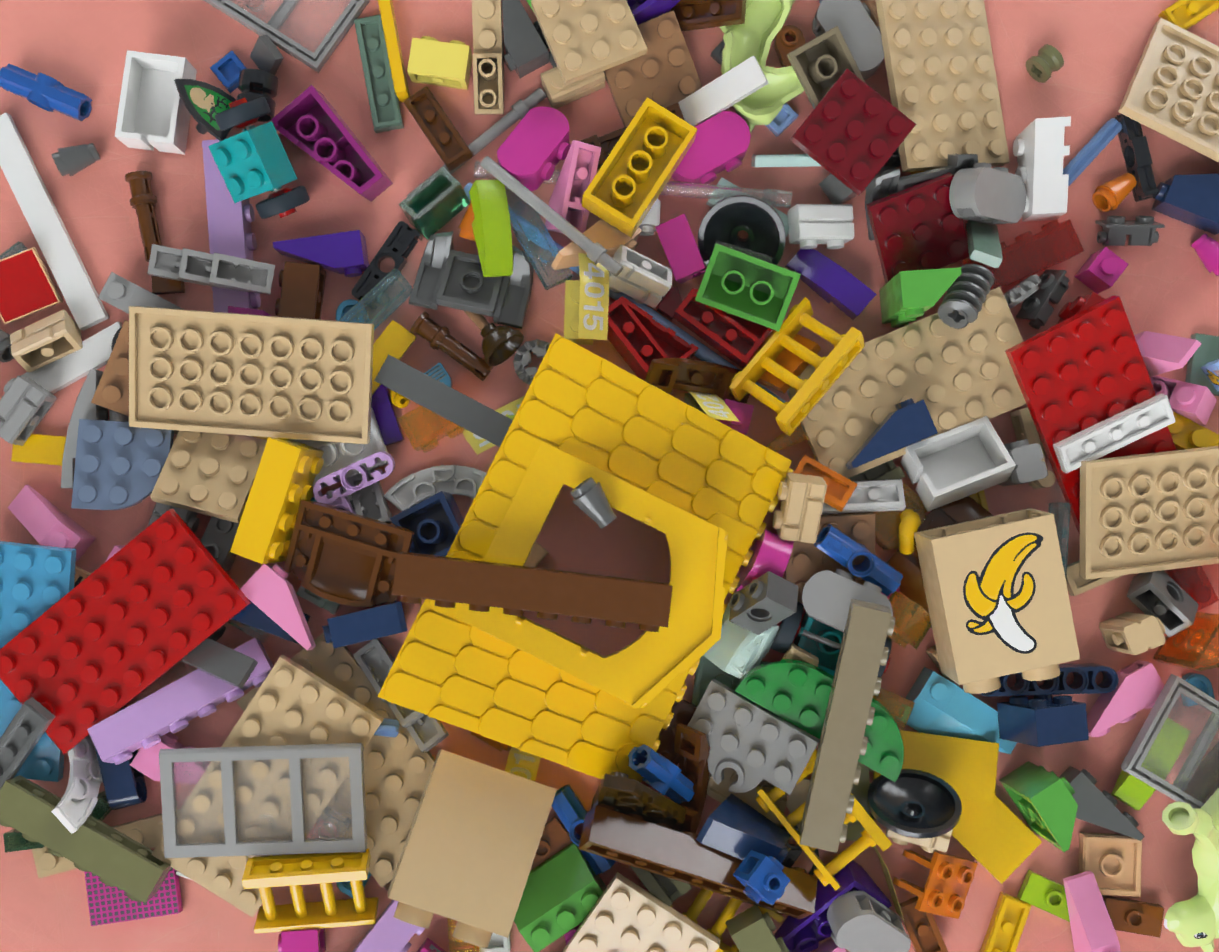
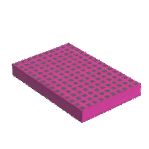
M171 867L157 894L146 903L131 900L123 890L107 886L100 881V877L91 872H84L91 926L180 913L183 911L179 875H176L177 870Z

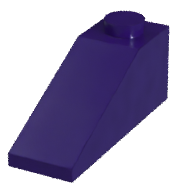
M360 230L272 242L273 248L281 255L308 264L320 265L323 269L344 274L345 277L361 276L362 272L369 266L366 239Z

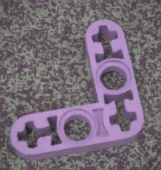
M379 451L322 477L313 487L316 501L336 506V508H343L348 512L356 514L347 496L388 477L395 469L394 458L387 452ZM377 457L381 461L387 460L386 472L383 473L381 469H377L370 473L373 479L369 480L368 471L362 463L366 462L367 468L377 463ZM351 469L360 471L363 477L361 484L351 485L346 478L347 472ZM339 475L341 484L347 491L343 492L341 486L331 492L333 497H330L328 494L323 495L320 491L324 488L323 482L331 486L339 481L335 477Z

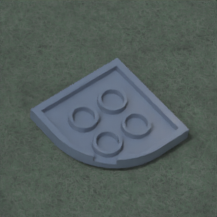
M79 419L71 508L121 510L142 502L154 489L172 448L174 430L129 427V422Z

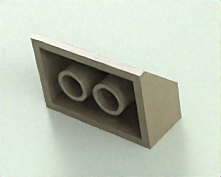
M838 26L787 54L813 109H815L847 68L864 81Z

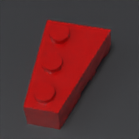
M692 288L676 309L673 318L739 367L744 368L772 329L695 301L698 289Z
M621 296L608 307L607 339L638 378L645 381L653 359H690L698 351L699 348L692 343L690 345L677 336L675 331L669 327L668 329L652 319L653 316Z

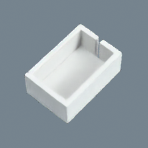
M127 50L115 137L128 148L154 151L155 147L160 152L185 155L191 114L184 106L174 80H196L197 70L185 57Z
M987 416L907 446L905 448L906 454L903 455L901 464L912 484L918 483L915 490L928 512L1007 481L1016 467L1015 462Z

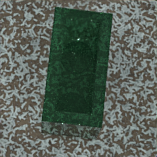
M442 167L405 198L399 206L410 224L428 240L430 235L440 230L469 205L470 201L461 183Z

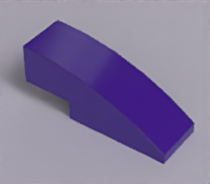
M800 249L785 266L789 270L801 274L800 280L827 303L832 302L852 320L876 296V293L859 279L815 249Z

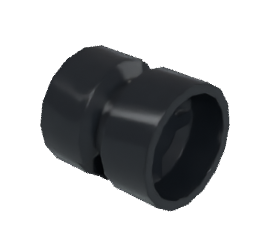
M243 69L240 71L238 89L242 93L238 94L237 100L246 98L248 102L264 97L270 107L271 112L259 117L258 122H269L274 117L276 103L272 98L277 95V76L258 69Z

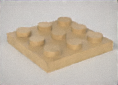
M627 0L531 1V7L565 86L647 54L646 44Z
M179 431L150 495L152 501L240 523L267 440L246 435Z

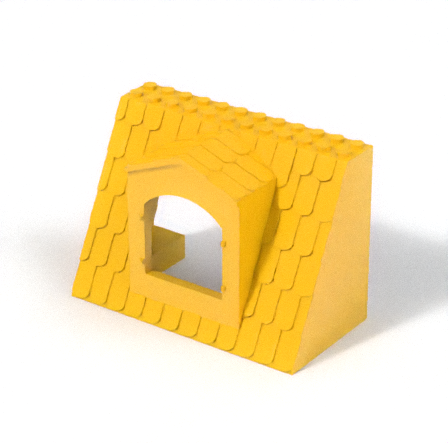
M555 333L446 557L524 566L563 485L565 484L574 489L580 483L592 477L596 483L600 482L612 508L665 533L669 546L671 565L669 583L673 586L668 627L660 626L659 632L644 631L626 647L603 656L524 616L503 614V608L490 607L489 612L469 610V604L456 603L455 608L435 606V600L425 599L377 697L602 779L604 774H610V772H622L627 774L629 779L642 782L643 777L628 766V755L633 747H640L643 744L649 746L655 752L657 751L660 740H658L659 733L662 728L667 730L673 718L672 706L675 701L680 703L687 689V686H685L687 675H694L700 658L721 639L722 619L727 607L724 604V600L728 592L734 593L740 578L737 577V573L741 565L746 567L752 557L753 550L749 548L754 538L759 540L767 524L763 520L767 512L772 513L779 501L776 493L780 482H785L786 474L793 472V469L789 468L792 461Z

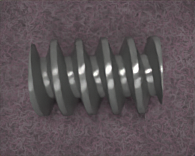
M965 264L961 266V275L949 287L938 309L939 318L946 325L955 329H962L968 323H973L977 320L978 313L981 311L982 305L986 301L987 294H989L995 280L993 273L981 265Z

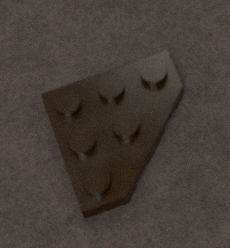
M610 772V774H604L593 797L591 809L595 805L605 804L614 807L616 812L625 815L630 813L640 815L644 821L650 823H665L678 829L684 823L686 814L684 807L641 782L629 779V776L625 773Z

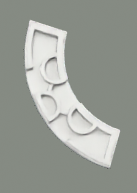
M433 466L403 478L391 487L384 497L400 511H404L441 491L464 495L474 499L487 473L467 466Z
M90 735L68 752L70 762L68 786L60 802L51 811L71 834L76 832L92 813L98 801L97 796L100 784L103 782L94 743Z

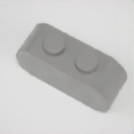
M823 0L813 20V33L818 37L838 26L863 79L870 78L882 63L884 52L880 27H876L871 19L868 6L864 2L861 3L860 0Z
M974 163L973 168L960 169L956 172L950 184L949 200L951 209L957 218L989 225L1017 223L1021 219L1026 206V189L1021 176L1008 173V168H991L992 164Z
M836 569L835 573L825 570L814 574L806 582L802 592V602L807 615L843 633L851 599L889 606L892 617L893 609L887 596L881 594L882 588L865 581L864 585L852 581L853 575L840 569Z
M865 891L845 893L836 898L829 906L827 919L832 929L831 937L839 948H845L850 952L909 951L911 941L902 925L900 916Z

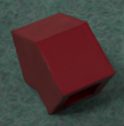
M678 286L671 288L662 297L661 303L657 308V311L670 321H672L676 309L682 303Z

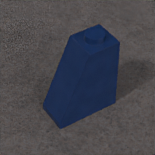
M1219 174L1174 175L1165 182L1159 183L1157 186L1159 194L1153 197L1155 202L1152 210L1216 235L1219 233Z
M401 601L328 618V625L322 626L326 644L332 642L333 648L408 631Z
M731 793L709 815L696 840L701 844L744 860L748 853L753 850L767 857L772 856L782 864L790 851V848L786 845L792 836Z

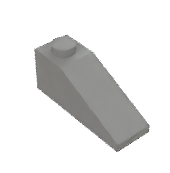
M111 272L98 296L99 299L128 314L129 306L182 309Z

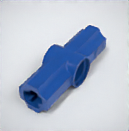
M8 64L0 70V87L6 91L22 96L32 104L49 112L55 110L79 121L89 117L92 110V99L85 94L65 87L50 76L42 73L36 75L12 64Z
M831 524L824 527L817 535L816 543H814L815 547L846 567L852 575L882 588L881 592L886 596L894 593L901 585L902 573L871 553L863 544L855 542ZM856 556H865V559L861 564H852V561Z
M645 744L640 747H633L628 755V766L643 777V781L679 805L692 799L695 794L693 791L694 783L680 773L682 770Z
M568 784L556 791L552 808L569 832L571 841L579 848L581 835L574 828L578 824L584 823L587 811ZM580 850L596 875L604 873L617 862Z

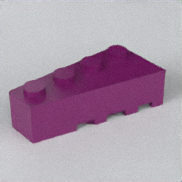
M309 86L269 121L273 122L277 131L372 202L393 184L325 96L314 86Z

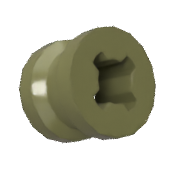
M1048 44L1039 49L1037 56H1032L1026 61L1028 73L1040 83H1045L1051 77L1052 72L1058 71L1064 66L1061 53L1055 47Z

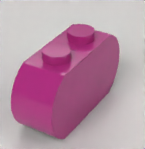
M535 107L530 109L498 148L497 158L499 165L530 191L537 190L544 180L548 181L551 178L558 162L565 160L571 146L569 144V123L563 113L551 107Z
M722 111L695 126L698 130L694 143L672 175L673 180L685 187H695L700 183L702 186L713 182L717 178L716 174L726 169L727 172H730L742 164L741 160L745 157L751 137L750 129L741 116L734 112Z
M765 529L761 538L757 539L751 548L753 554L746 567L742 566L738 576L740 580L735 592L741 590L754 579L759 578L768 571L782 577L789 562L794 541L782 540L778 535Z

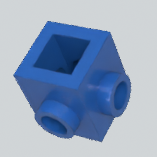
M753 850L748 853L733 873V876L745 886L743 892L756 903H759L761 900L773 905L776 900L782 897L785 887L790 882V879L782 872L784 866L778 860Z

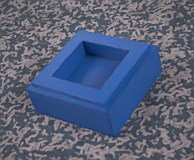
M230 51L210 67L230 93L238 88L240 71L247 69L233 51Z

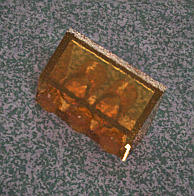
M1197 612L1194 624L1171 637L1166 636L1165 644L1159 647L1152 658L1157 662L1196 671L1218 668L1219 614Z

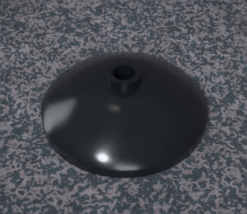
M748 195L731 196L716 203L704 216L698 232V248L706 266H708L716 243L777 265L785 249V228L779 214L767 202ZM744 230L748 233V237L742 239L738 236V232Z
M901 769L896 782L883 775H879L872 781L868 789L867 803L872 815L883 826L902 836L917 839L941 836L951 831L958 824L961 817L962 805L957 792L946 781L928 772L915 769Z

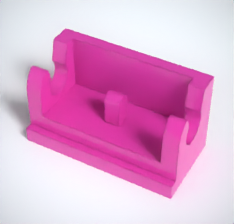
M685 214L655 226L677 282L683 284L705 273L706 265Z

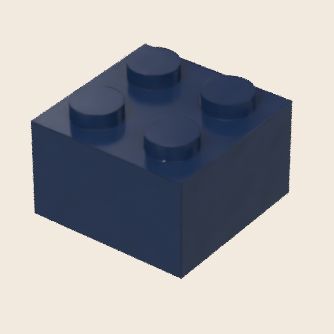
M444 491L390 518L393 524L414 532L410 553L446 557L464 521L453 495Z
M1034 695L1033 699H1028L1027 696L1009 697V702L997 703L1000 739L1036 747L1089 740L1086 703L1075 702L1071 696Z

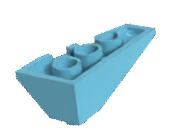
M926 667L922 669L894 716L921 733L999 743L998 752L1011 754L1018 743L1000 739L998 711L970 693L964 692L956 684Z

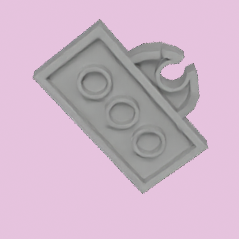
M712 679L688 724L689 727L706 735L708 746L710 747L707 760L708 770L718 785L724 779L725 768L730 767L737 772L738 780L729 787V792L733 793L748 792L756 788L764 779L790 795L820 741L716 679Z

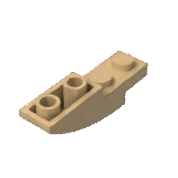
M472 0L475 115L504 114L502 0Z

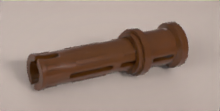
M135 171L127 173L125 181L130 186L132 195L130 205L136 209L145 260L149 262L152 244L162 246L154 208L157 203V197L153 196L150 183L152 173L148 171Z
M426 311L418 317L410 330L413 335L418 334L428 341L432 349L442 350L482 381L494 367H490L476 353L451 336L449 328L446 326L441 327L430 319Z

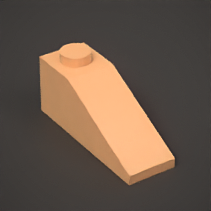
M600 219L582 234L593 243L598 242L607 249L606 253L610 257H614L620 245L634 250L638 246L636 240L642 230L638 227L631 238ZM572 241L558 252L551 266L554 270L579 266L578 253H587Z

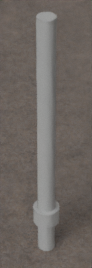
M539 87L525 100L522 101L520 99L512 105V110L468 145L473 155L475 156L517 120H522L530 109L547 97L545 92ZM463 164L451 172L446 165H443L410 192L407 197L410 201L423 198Z
M489 156L482 160L481 166L582 248L591 261L595 264L600 263L614 276H618L621 273L623 266L606 253L607 249L598 242L593 243Z

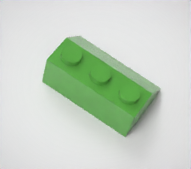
M716 243L695 301L779 331L801 274Z
M961 267L900 271L879 290L882 324L891 323L893 328L909 325V322L916 321L917 317L923 316L924 312L933 307L961 275Z
M1029 761L1000 779L999 781L1030 829L1061 851L1069 850L1078 804L1072 796L1075 791L1071 784L1064 777L1059 778L1053 771L1048 772L1043 766L1038 767Z
M571 843L530 871L514 922L532 950L539 952L582 923L607 886L600 876L595 874L578 846Z

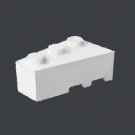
M1071 116L1036 118L1014 140L1013 154L1015 157L1017 156L1018 162L1015 175L1021 176L1026 189V206L1022 215V222L1057 220L1067 213L1069 174H1063L1064 155H1070V145L1064 146L1065 126H1071Z

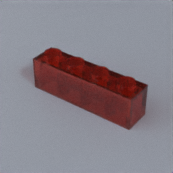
M1058 219L1041 226L1042 231L1033 235L1030 230L1015 237L1016 242L1007 246L1005 242L1000 243L1003 260L999 268H993L970 260V257L963 259L962 262L963 265L977 264L989 269L995 277L994 283L990 288L991 291L998 287L1003 288L1069 260L1082 253L1084 249L1071 220L1069 219L1059 224Z

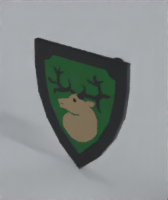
M175 79L174 81L184 106L198 122L196 126L197 131L201 134L209 132L219 141L224 140L232 128L221 131L216 122L215 115L230 109L229 103L236 101V99L220 88L206 82L193 79Z

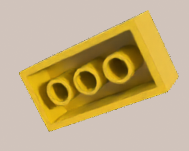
M647 97L582 195V207L632 238L694 143L698 129Z
M268 437L230 550L231 553L260 564L283 562L286 560L300 501L302 499L310 501L313 496L314 486L312 485L316 475L320 473L323 467L324 460L322 456L324 451L298 441Z

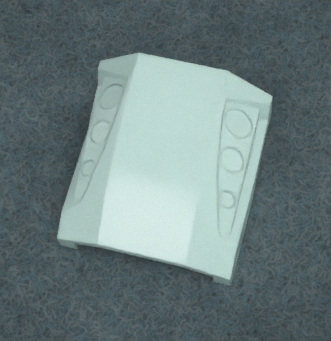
M728 603L722 619L721 639L703 656L722 671L742 679L750 670L760 665L761 660L769 652L780 627L776 624L757 635L729 621L730 607Z

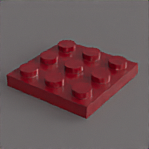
M847 68L794 133L790 141L859 196L916 124Z
M953 174L941 175L866 204L885 283H888L900 271L939 269L969 257L964 221L954 215L950 206L949 190L954 177Z

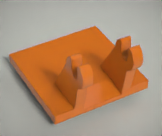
M904 849L903 856L931 869L924 888H921L905 879L894 877L892 883L918 896L915 909L918 911L959 919L978 863L973 860L934 851L931 860L912 850Z

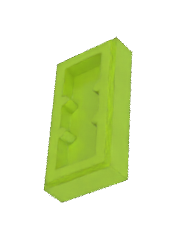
M1028 870L1017 897L1024 902L1070 922L1064 885Z

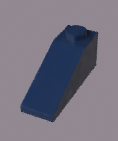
M910 398L896 404L897 411L887 415L845 464L847 470L937 434L938 432L924 400L914 403L913 399Z

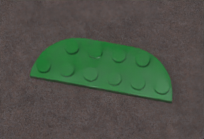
M781 659L778 662L761 664L750 670L735 686V692L820 739L834 676L804 661ZM872 698L871 707H875L874 719L871 726L866 725L864 736L868 737L865 755H859L858 762L896 782L904 760L902 736L891 713Z

